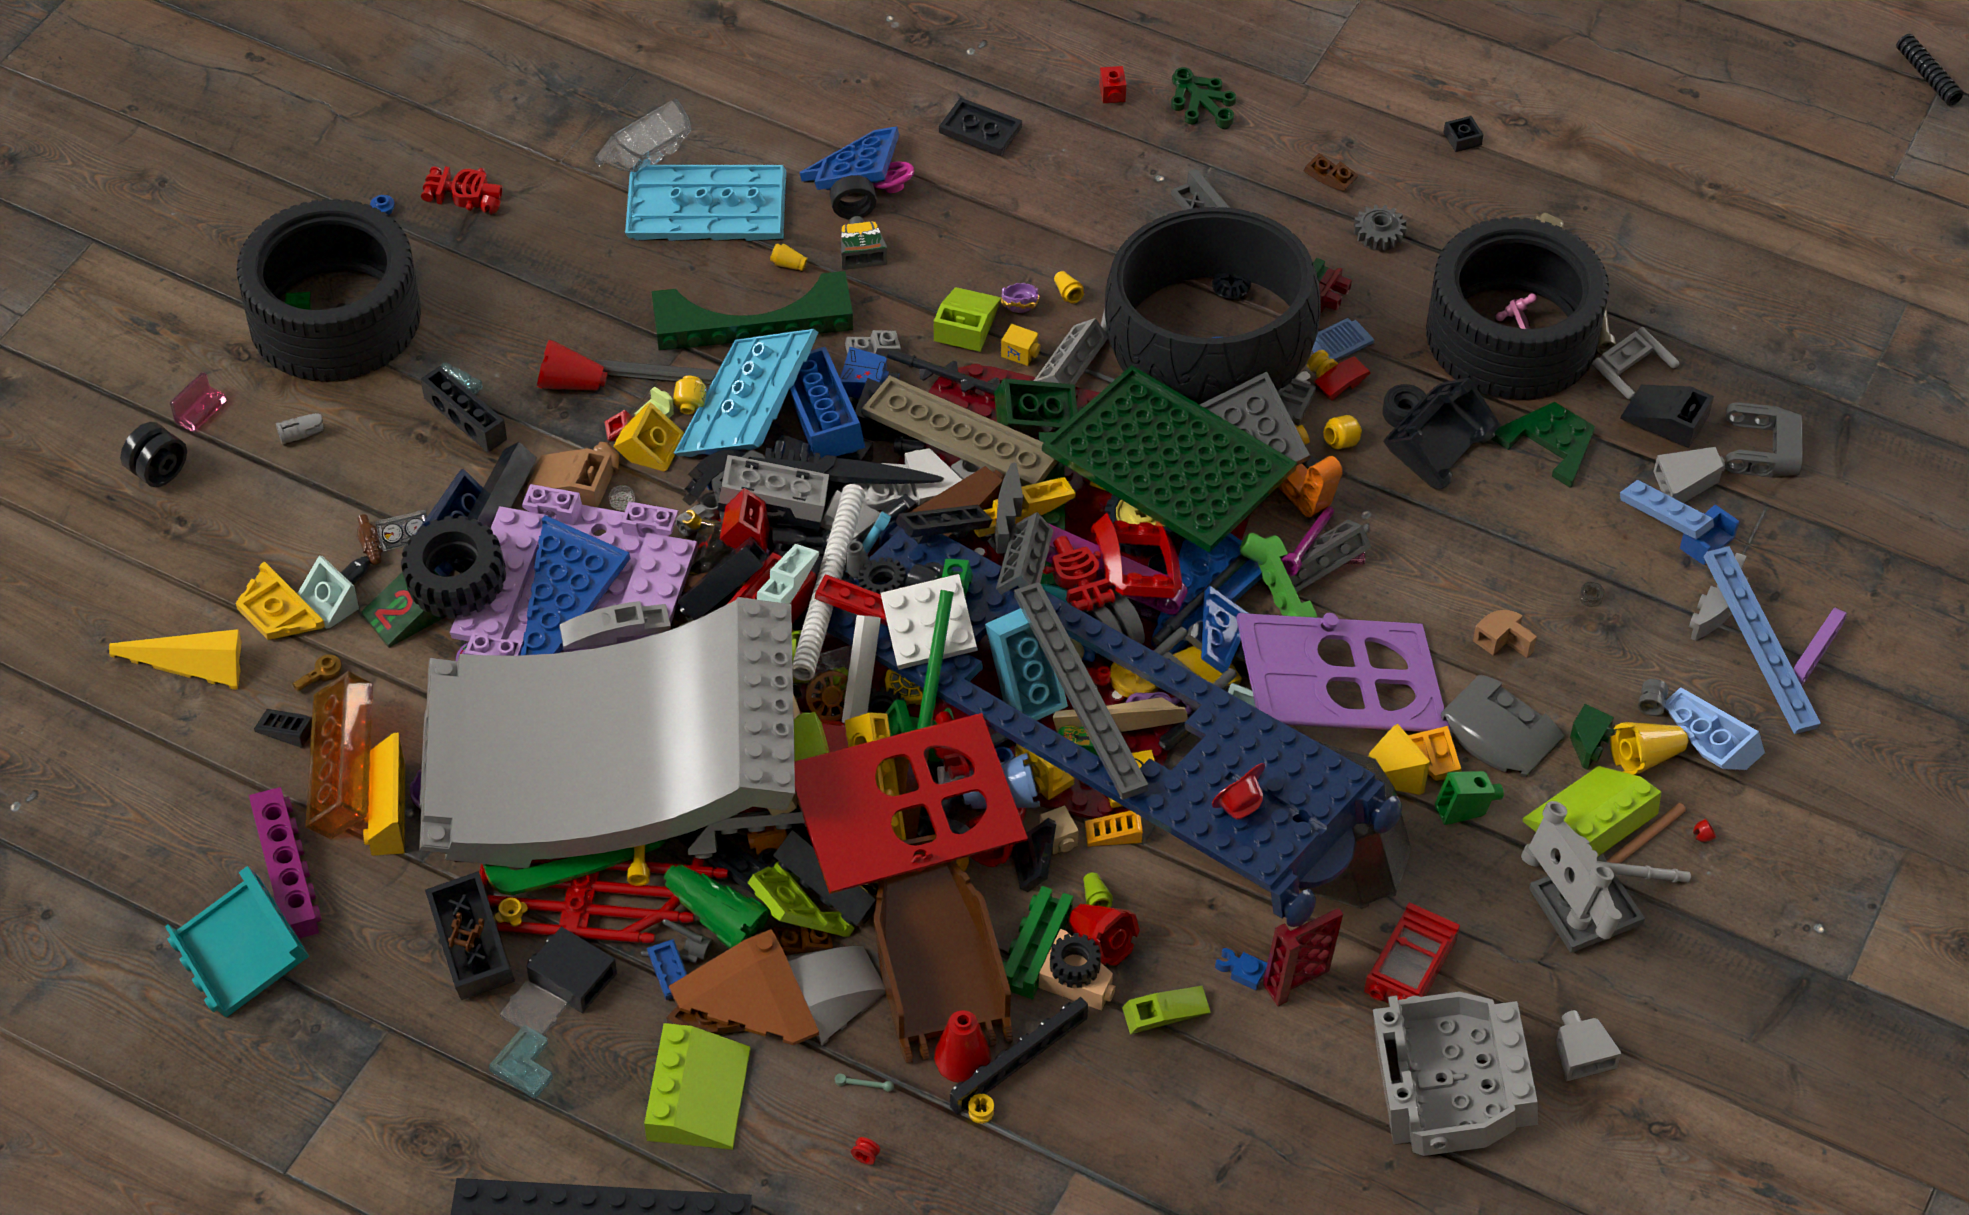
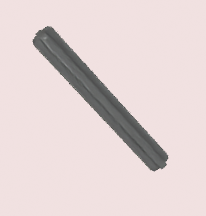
M599 359L595 361L604 366L603 371L608 372L607 375L667 381H679L684 376H696L704 384H711L716 376V371L711 369Z

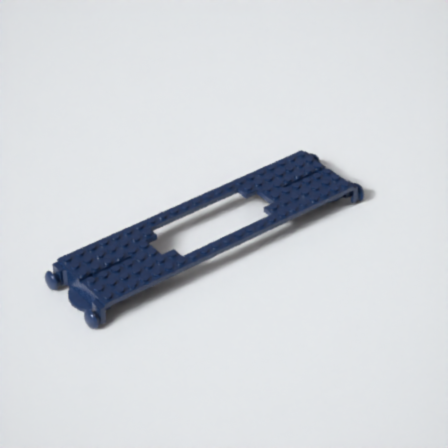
M892 521L880 534L879 549L869 558L870 560L875 559L876 562H879L880 557H884V561H887L888 557L893 558V562L898 560L900 565L903 564L906 576H908L911 568L917 563L925 565L929 562H936L944 568L945 559L969 560L973 578L968 586L965 600L976 644L987 634L986 623L1020 609L1014 594V590L1019 589L1018 586L1003 594L996 590L1002 568L1000 565L944 534L931 535L927 543L918 544L905 533L904 529L896 524V521ZM960 567L952 568L953 571L963 572V569ZM851 575L845 580L860 587L859 581L852 578ZM883 579L876 582L875 584L883 585L889 583L891 580ZM1046 591L1048 599L1070 638L1197 708L1185 722V729L1202 740L1172 770L1149 758L1140 767L1148 783L1147 792L1122 800L1100 757L972 684L970 681L983 669L982 661L968 653L942 660L937 697L969 716L982 713L986 726L1269 891L1272 897L1273 914L1282 919L1284 917L1287 918V925L1289 927L1303 925L1314 912L1316 904L1314 893L1311 889H1306L1299 894V888H1316L1329 883L1348 867L1353 859L1356 845L1352 830L1356 824H1373L1376 833H1387L1395 827L1402 813L1400 799L1397 796H1392L1386 800L1385 783L1377 780L1375 774ZM809 606L792 624L793 631L803 629ZM833 606L827 632L853 646L857 615ZM880 624L875 660L924 689L928 663L898 670L889 628L886 625ZM1260 763L1265 764L1264 771L1257 779L1263 793V800L1255 812L1237 820L1222 807H1212V801L1222 790L1238 781Z

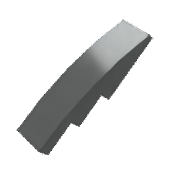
M1011 463L1003 479L998 497L995 529L997 554L1006 553L1009 535H1011L1013 525H1015L1016 517H1021L1023 494L1017 463Z

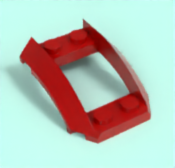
M1106 513L1092 525L1091 532L1096 533L1095 540L1101 552L1105 579H1108L1110 586H1116V592L1129 596L1174 598L1178 590H1182V577L1177 551L1163 524L1156 521L1155 525L1148 522L1129 524L1121 520H1116L1112 523L1108 513ZM1119 543L1160 546L1165 559L1168 577L1162 574L1142 576L1134 572L1124 575L1122 573Z

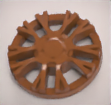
M827 670L816 675L806 689V700L811 712H815L820 719L833 721L842 719L844 708L839 704L841 701L845 702L843 693L846 692L847 686L841 690L839 687L848 681V676L834 670ZM827 676H828V681H829V684H828V685H826L825 680H824V677H827ZM833 677H841L839 682L834 685ZM818 681L822 683L821 689L814 688ZM812 693H820V697L811 696ZM821 701V705L815 710L812 703ZM825 705L828 706L825 715H822ZM837 706L840 714L832 716L831 709Z

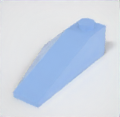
M1680 687L1665 701V710L1676 724L1687 733L1688 739L1701 756L1722 769L1747 770L1765 753L1759 731Z

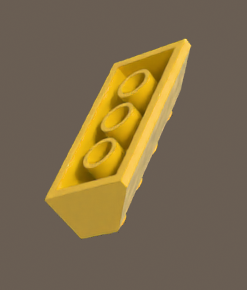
M393 733L369 751V762H365L364 765L365 777L369 778V784H364L365 800H369V806H364L365 823H368V829H364L363 837L364 844L369 845L372 856L405 853V760L399 733Z

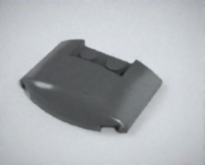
M1478 675L1441 712L1440 716L1442 720L1447 719L1451 727L1449 730L1451 735L1473 756L1500 771L1506 772L1507 768L1522 771L1520 776L1527 777L1562 741L1565 735L1546 713L1543 716L1501 687L1502 682L1487 676Z

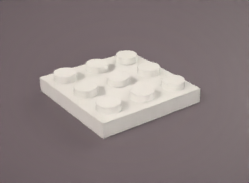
M959 574L881 593L898 670L928 663L940 590L954 592L943 659L978 651Z

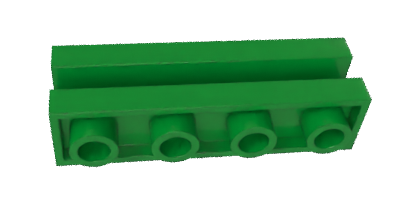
M1042 886L1038 896H1032L1029 904L1030 913L1028 917L1024 916L1021 920L1018 939L1014 938L1011 942L1008 962L1003 961L1012 993L1034 999L1039 988V972L1060 929H1065L1070 913L1073 910L1072 895L1063 893L1061 898L1057 899L1052 897V889Z

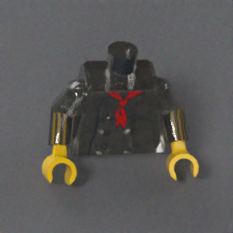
M687 510L686 513L692 519L689 521L682 520L683 523L692 530L701 528L698 530L694 540L697 541L698 549L688 576L708 573L732 553L733 547L726 545L720 540L722 522L706 517L701 519L693 510Z

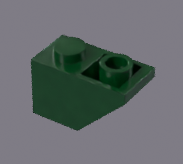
M1584 704L1574 720L1570 734L1571 742L1580 763L1586 770H1588L1593 761L1598 762L1604 749L1602 745L1604 742L1609 744L1611 736L1615 732V729L1612 728L1614 717L1587 704Z

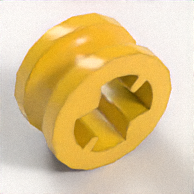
M977 1094L970 1099L968 1105L970 1119L980 1124L989 1122L994 1116L993 1099L986 1094ZM979 1105L981 1108V1105H985L986 1112H983V1110H981V1113L977 1112L976 1106Z

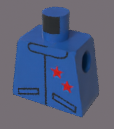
M849 347L840 380L848 396L860 399L867 378L883 383L889 375L899 379L900 374L887 371L886 357Z

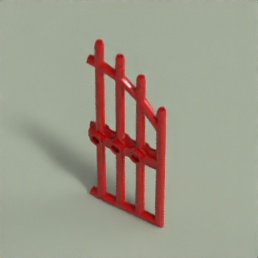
M694 857L691 865H683L699 874L704 873L710 878H728V869L718 867L715 869L714 867L703 866V858ZM564 858L535 859L531 863L546 864ZM628 860L606 869L628 871L634 860ZM645 861L650 869V873L665 874L672 865L676 867L682 865ZM481 864L479 873L487 888L489 880ZM600 871L546 887L567 889L564 902L488 895L492 907H499L504 899L515 898L520 903L524 902L527 905V910L562 912L559 925L521 922L518 926H512L507 922H497L499 931L551 935L555 934L562 926L580 938L650 944L655 942V934L640 932L663 921V919H668L671 922L692 923L694 922L695 915L690 912L680 913L679 911H674L681 904L680 900L665 886H635L629 883L598 881ZM595 892L670 898L659 910L593 904ZM590 915L641 919L622 930L588 927Z

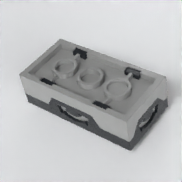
M727 455L717 511L725 512V506L742 489L746 488L765 501L769 521L819 530L825 506L829 474Z

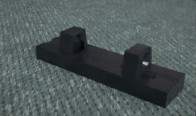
M977 504L898 514L896 524L904 529L905 533L918 544L927 543L931 535L953 533L957 539L966 538L970 530L989 528L993 519Z

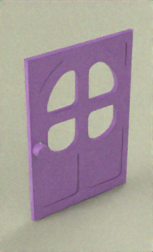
M1238 613L1236 619L1255 706L1282 723L1295 726L1390 730L1394 725L1399 724L1404 731L1417 732L1448 726L1450 730L1447 719L1442 720L1440 716L1444 710V705L1423 624L1338 619L1333 613H1326L1323 618ZM1325 639H1339L1348 642L1351 647L1355 667L1327 664L1318 654V644ZM1372 641L1391 648L1406 660L1408 669H1379L1372 667L1369 662L1365 642ZM1331 681L1358 683L1361 688L1365 708L1347 709L1339 706L1329 696L1326 689L1327 683ZM1375 683L1408 685L1415 692V700L1407 707L1399 710H1384L1380 706Z

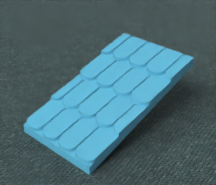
M630 165L625 233L628 238L635 240L666 238L669 241L706 238L712 240L746 239V241L784 239L786 169L783 165Z
M814 329L735 340L706 393L704 407L697 409L674 454L679 457H693L698 454L711 455L722 450H753L760 447L764 442L772 421L776 420L788 390L794 385L802 363L807 361L818 332Z

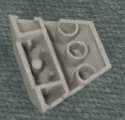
M848 946L785 955L819 1030V1035L816 1037L821 1046L826 1044L828 1038L836 1031L844 1029L848 1021L858 1013L862 1014L886 994L883 981L863 946Z

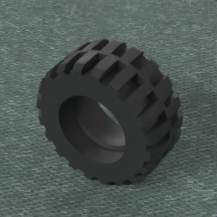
M452 516L444 517V520L438 521L435 519L430 521V525L427 527L423 525L417 530V535L413 534L407 541L408 546L406 545L402 552L401 568L412 600L425 612L429 613L432 611V615L438 617L447 615V618H456V615L466 617L471 615L470 612L483 610L486 603L491 604L496 599L495 593L499 594L504 586L503 582L506 580L505 561L497 536L493 534L492 529L487 525L482 526V522L476 519L469 521L468 517L459 516L455 519ZM466 557L475 560V563L462 574L452 577H442L433 574L435 568L448 559Z

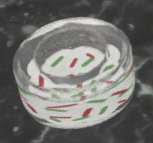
M625 485L614 487L609 493L610 505L616 510H626L628 502H635L632 488Z

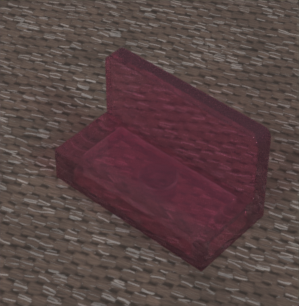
M201 372L170 402L175 423L195 432L227 400L225 394L210 387L207 374Z

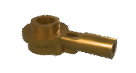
M330 654L321 656L316 660L314 670L292 683L294 689L299 692L313 682L336 678L341 670L340 659Z

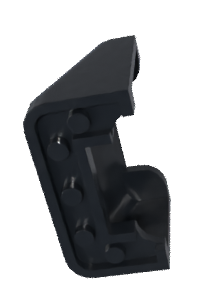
M1464 378L1443 382L1435 386L1386 436L1383 442L1391 453L1431 488L1443 489L1451 483L1453 474L1449 468L1474 442L1482 441V443L1491 440L1495 436L1494 432L1501 424L1472 380Z

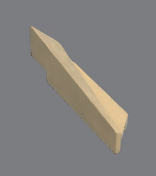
M1163 697L1106 706L1120 732L1186 722L1188 720L1185 707H1178ZM1059 710L1053 715L1057 733L1061 727L1066 725L1083 727L1075 710Z

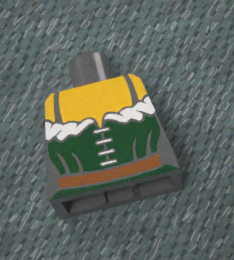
M855 216L850 219V224L842 226V270L887 265V245L875 222H864L862 217Z

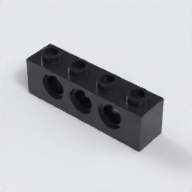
M441 366L421 378L424 399L487 453L507 440L504 419Z

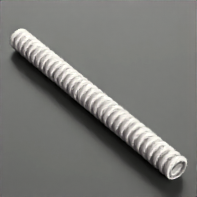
M846 485L842 491L792 663L793 677L798 680H811L815 674L833 610L832 605L814 599L815 593L825 574L840 580L842 579L847 560V545L853 540L865 498V491L859 485Z

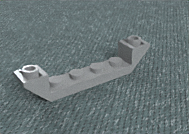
M796 808L790 813H781L776 816H772L769 811L737 813L727 819L705 826L690 844L688 855H695V858L712 857V853H716L718 849L717 830H721V834L737 833V829L748 828L749 832H758L765 830V826L776 825V829H789L793 827L792 824L803 823L804 827H806L800 808Z

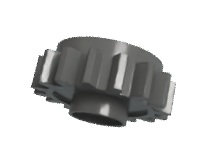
M1375 204L1374 209L1365 207V212H1358V217H1355L1354 235H1358L1357 240L1361 241L1365 247L1373 250H1388L1395 248L1397 243H1402L1403 237L1406 236L1407 221L1402 219V213L1395 214L1396 208L1387 210V205L1379 208Z

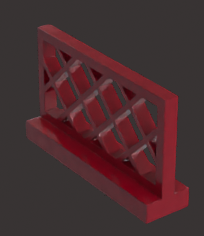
M1340 908L1332 910L1291 931L1285 923L1275 928L1263 986L1277 1006L1288 1001L1290 990L1330 971L1343 918Z

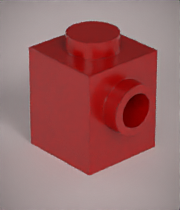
M1123 66L1100 67L1099 86L1103 104L1126 102L1127 85Z

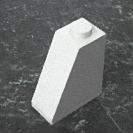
M930 448L905 453V465L908 469L935 474L944 478L942 482L910 484L914 496L918 498L917 507L962 480Z

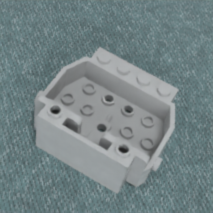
M1453 992L1424 997L1411 996L1402 1000H1398L1397 996L1388 997L1389 1007L1373 1009L1376 1047L1393 1144L1411 1142L1414 1153L1423 1156L1485 1148L1512 1133L1517 1127L1538 1125V1101L1517 1001L1494 1004L1493 999L1463 992ZM1396 1047L1400 1080L1391 1081L1386 1048ZM1479 1060L1487 1061L1485 1064L1478 1063ZM1440 1078L1446 1079L1445 1082H1438L1437 1080ZM1484 1085L1492 1086L1490 1089L1483 1088ZM1408 1094L1407 1097H1405V1098H1400L1401 1096Z

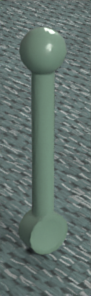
M837 1074L835 1076L837 1086L853 1084L883 1088L886 1092H891L894 1089L892 1081L882 1083L846 1078L844 1074Z

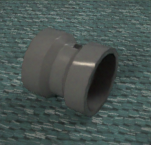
M1658 679L1645 680L1641 689L1642 695L1639 698V710L1650 716L1661 715L1666 704L1665 699L1668 695V685Z

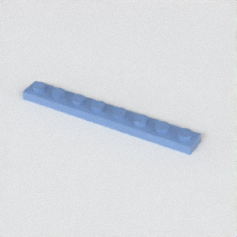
M1730 546L1707 551L1704 559L1793 733L1798 734L1817 729L1821 723Z

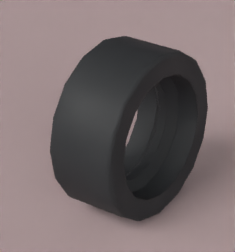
M860 175L843 177L836 181L830 190L833 211L841 218L851 219L855 216L863 218L876 207L875 189L873 183L866 177ZM850 193L866 195L861 200L855 202L841 200L842 197Z

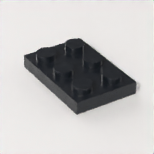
M960 97L939 125V133L1001 156L1022 128V120Z

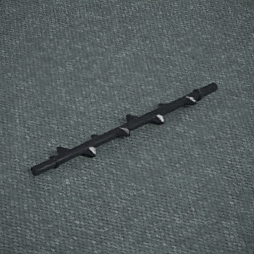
M892 349L889 350L887 355L888 359L906 364L909 368L919 369L920 380L924 381L935 374L961 383L962 392L975 388L994 395L995 390L1000 385L999 378L996 377L986 382L958 372L956 361H952L945 367L916 358L915 355L910 356ZM1083 407L1077 408V411L1079 412Z

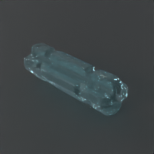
M447 362L441 365L443 369L466 388L468 387V390L472 393L477 394L482 389L481 380L456 367L453 368Z

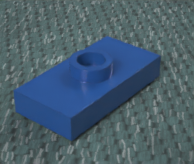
M674 939L647 948V953L665 1000L673 998L669 985L687 975Z

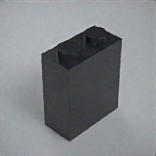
M562 926L555 934H551L547 938L544 947L537 954L535 953L530 957L526 966L531 983L582 1014L617 974L615 958Z

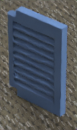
M1346 318L1319 331L1312 351L1315 353L1323 349L1329 354L1330 359L1338 361L1373 344L1374 339L1356 320L1351 321L1349 318Z

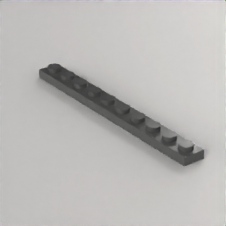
M1040 582L1014 590L1015 599L1121 799L1124 800L1147 792L1148 783Z

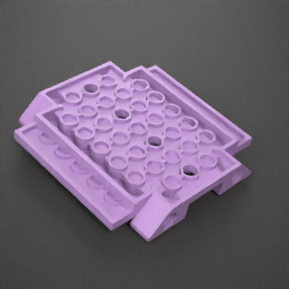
M530 484L522 504L523 508L527 511L499 506L491 526L493 534L499 540L506 565V580L503 582L504 586L499 594L495 593L496 599L491 604L486 603L483 610L470 612L471 615L466 617L456 615L450 635L452 639L469 641L465 650V654L521 655V649L524 645V632H526L529 599L532 594L531 585L535 575L536 553L539 549L538 540L539 536H541L542 518L544 515L630 553L631 559L592 611L636 601L641 602V607L666 604L670 625L698 549L697 541L668 536L673 531L679 514L678 510L635 502H628L625 512L582 505L578 492ZM600 529L606 531L601 536L593 535L595 531ZM659 633L617 638V644L638 640ZM615 644L600 645V646H591V647H582V648H574V649H565V650L563 649V650L561 651V653H564V652H572V651H580V650H588V649H596V648L605 647V646H610V645H615Z

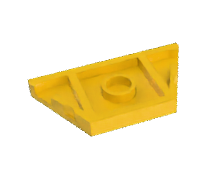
M266 562L261 563L259 574L255 580H250L246 591L240 595L236 602L237 610L267 640L325 627L324 620Z

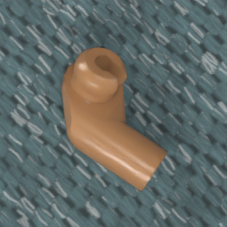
M599 442L593 450L610 453L613 475L619 472V453L608 442Z

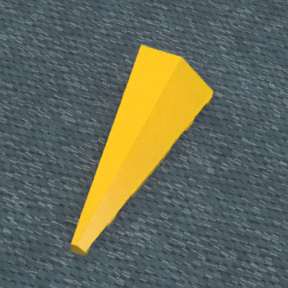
M239 629L109 643L110 657H124L130 659L131 663L139 664V662L152 665L154 669L188 678L195 676L206 679L211 684L218 682L229 685L230 689L238 690L241 671L239 659L242 645Z

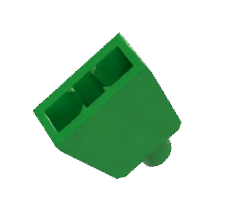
M1484 771L1448 772L1434 804L1443 824L1448 825L1484 816L1492 801L1503 799L1504 790L1500 783L1491 784L1487 773Z

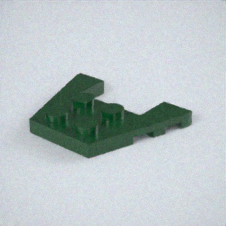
M1552 402L1499 427L1494 432L1495 436L1491 440L1509 450L1525 435L1564 459L1553 469L1552 477L1571 488L1594 434L1595 426L1558 403Z

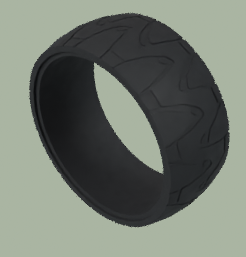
M1201 207L1200 209L1193 208L1167 214V216L1164 215L1153 220V222L1147 223L1128 237V240L1117 251L1112 262L1105 290V320L1108 338L1121 369L1124 372L1132 365L1199 405L1265 372L1268 373L1276 390L1279 391L1280 388H1284L1292 379H1295L1305 367L1318 334L1321 303L1319 281L1312 258L1305 245L1294 233L1292 234L1282 224L1263 215L1227 207ZM1217 273L1230 274V278H1234V275L1242 276L1244 279L1251 281V283L1272 291L1290 306L1280 317L1259 329L1221 338H1201L1173 333L1154 325L1135 310L1146 298L1166 286L1194 278L1214 277Z

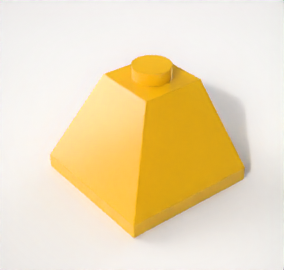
M649 402L622 429L613 447L631 463L664 472L670 466L675 456L674 451L684 432L654 404Z
M1396 724L1370 751L1366 769L1374 773L1377 780L1385 783L1386 789L1421 795L1425 791L1430 761L1400 725Z

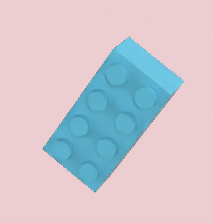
M1021 608L986 623L985 626L1003 701L1034 720H1039L1068 707L1064 689Z

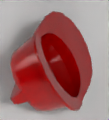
M1260 763L1238 781L1222 790L1212 801V807H1222L1237 820L1255 812L1263 800V793L1257 779L1264 771L1265 764Z

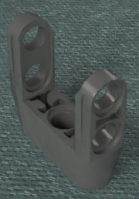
M1740 402L1731 403L1726 407V420L1732 425L1773 431V453L1740 449L1730 452L1725 457V468L1727 471L1734 474L1770 478L1800 474L1802 466L1801 414L1777 406ZM1735 412H1739V413H1742L1743 415H1742V416H1732L1731 414H1732V413H1735ZM1759 415L1768 416L1766 419H1758L1756 417ZM1732 460H1741V461H1743V462L1737 464V463H1732V462H1730V461H1732ZM1757 463H1767L1768 465H1766V466H1758V465H1756V464H1757Z

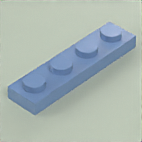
M1636 480L1620 492L1621 501L1694 539H1698L1714 527L1713 518L1639 480Z

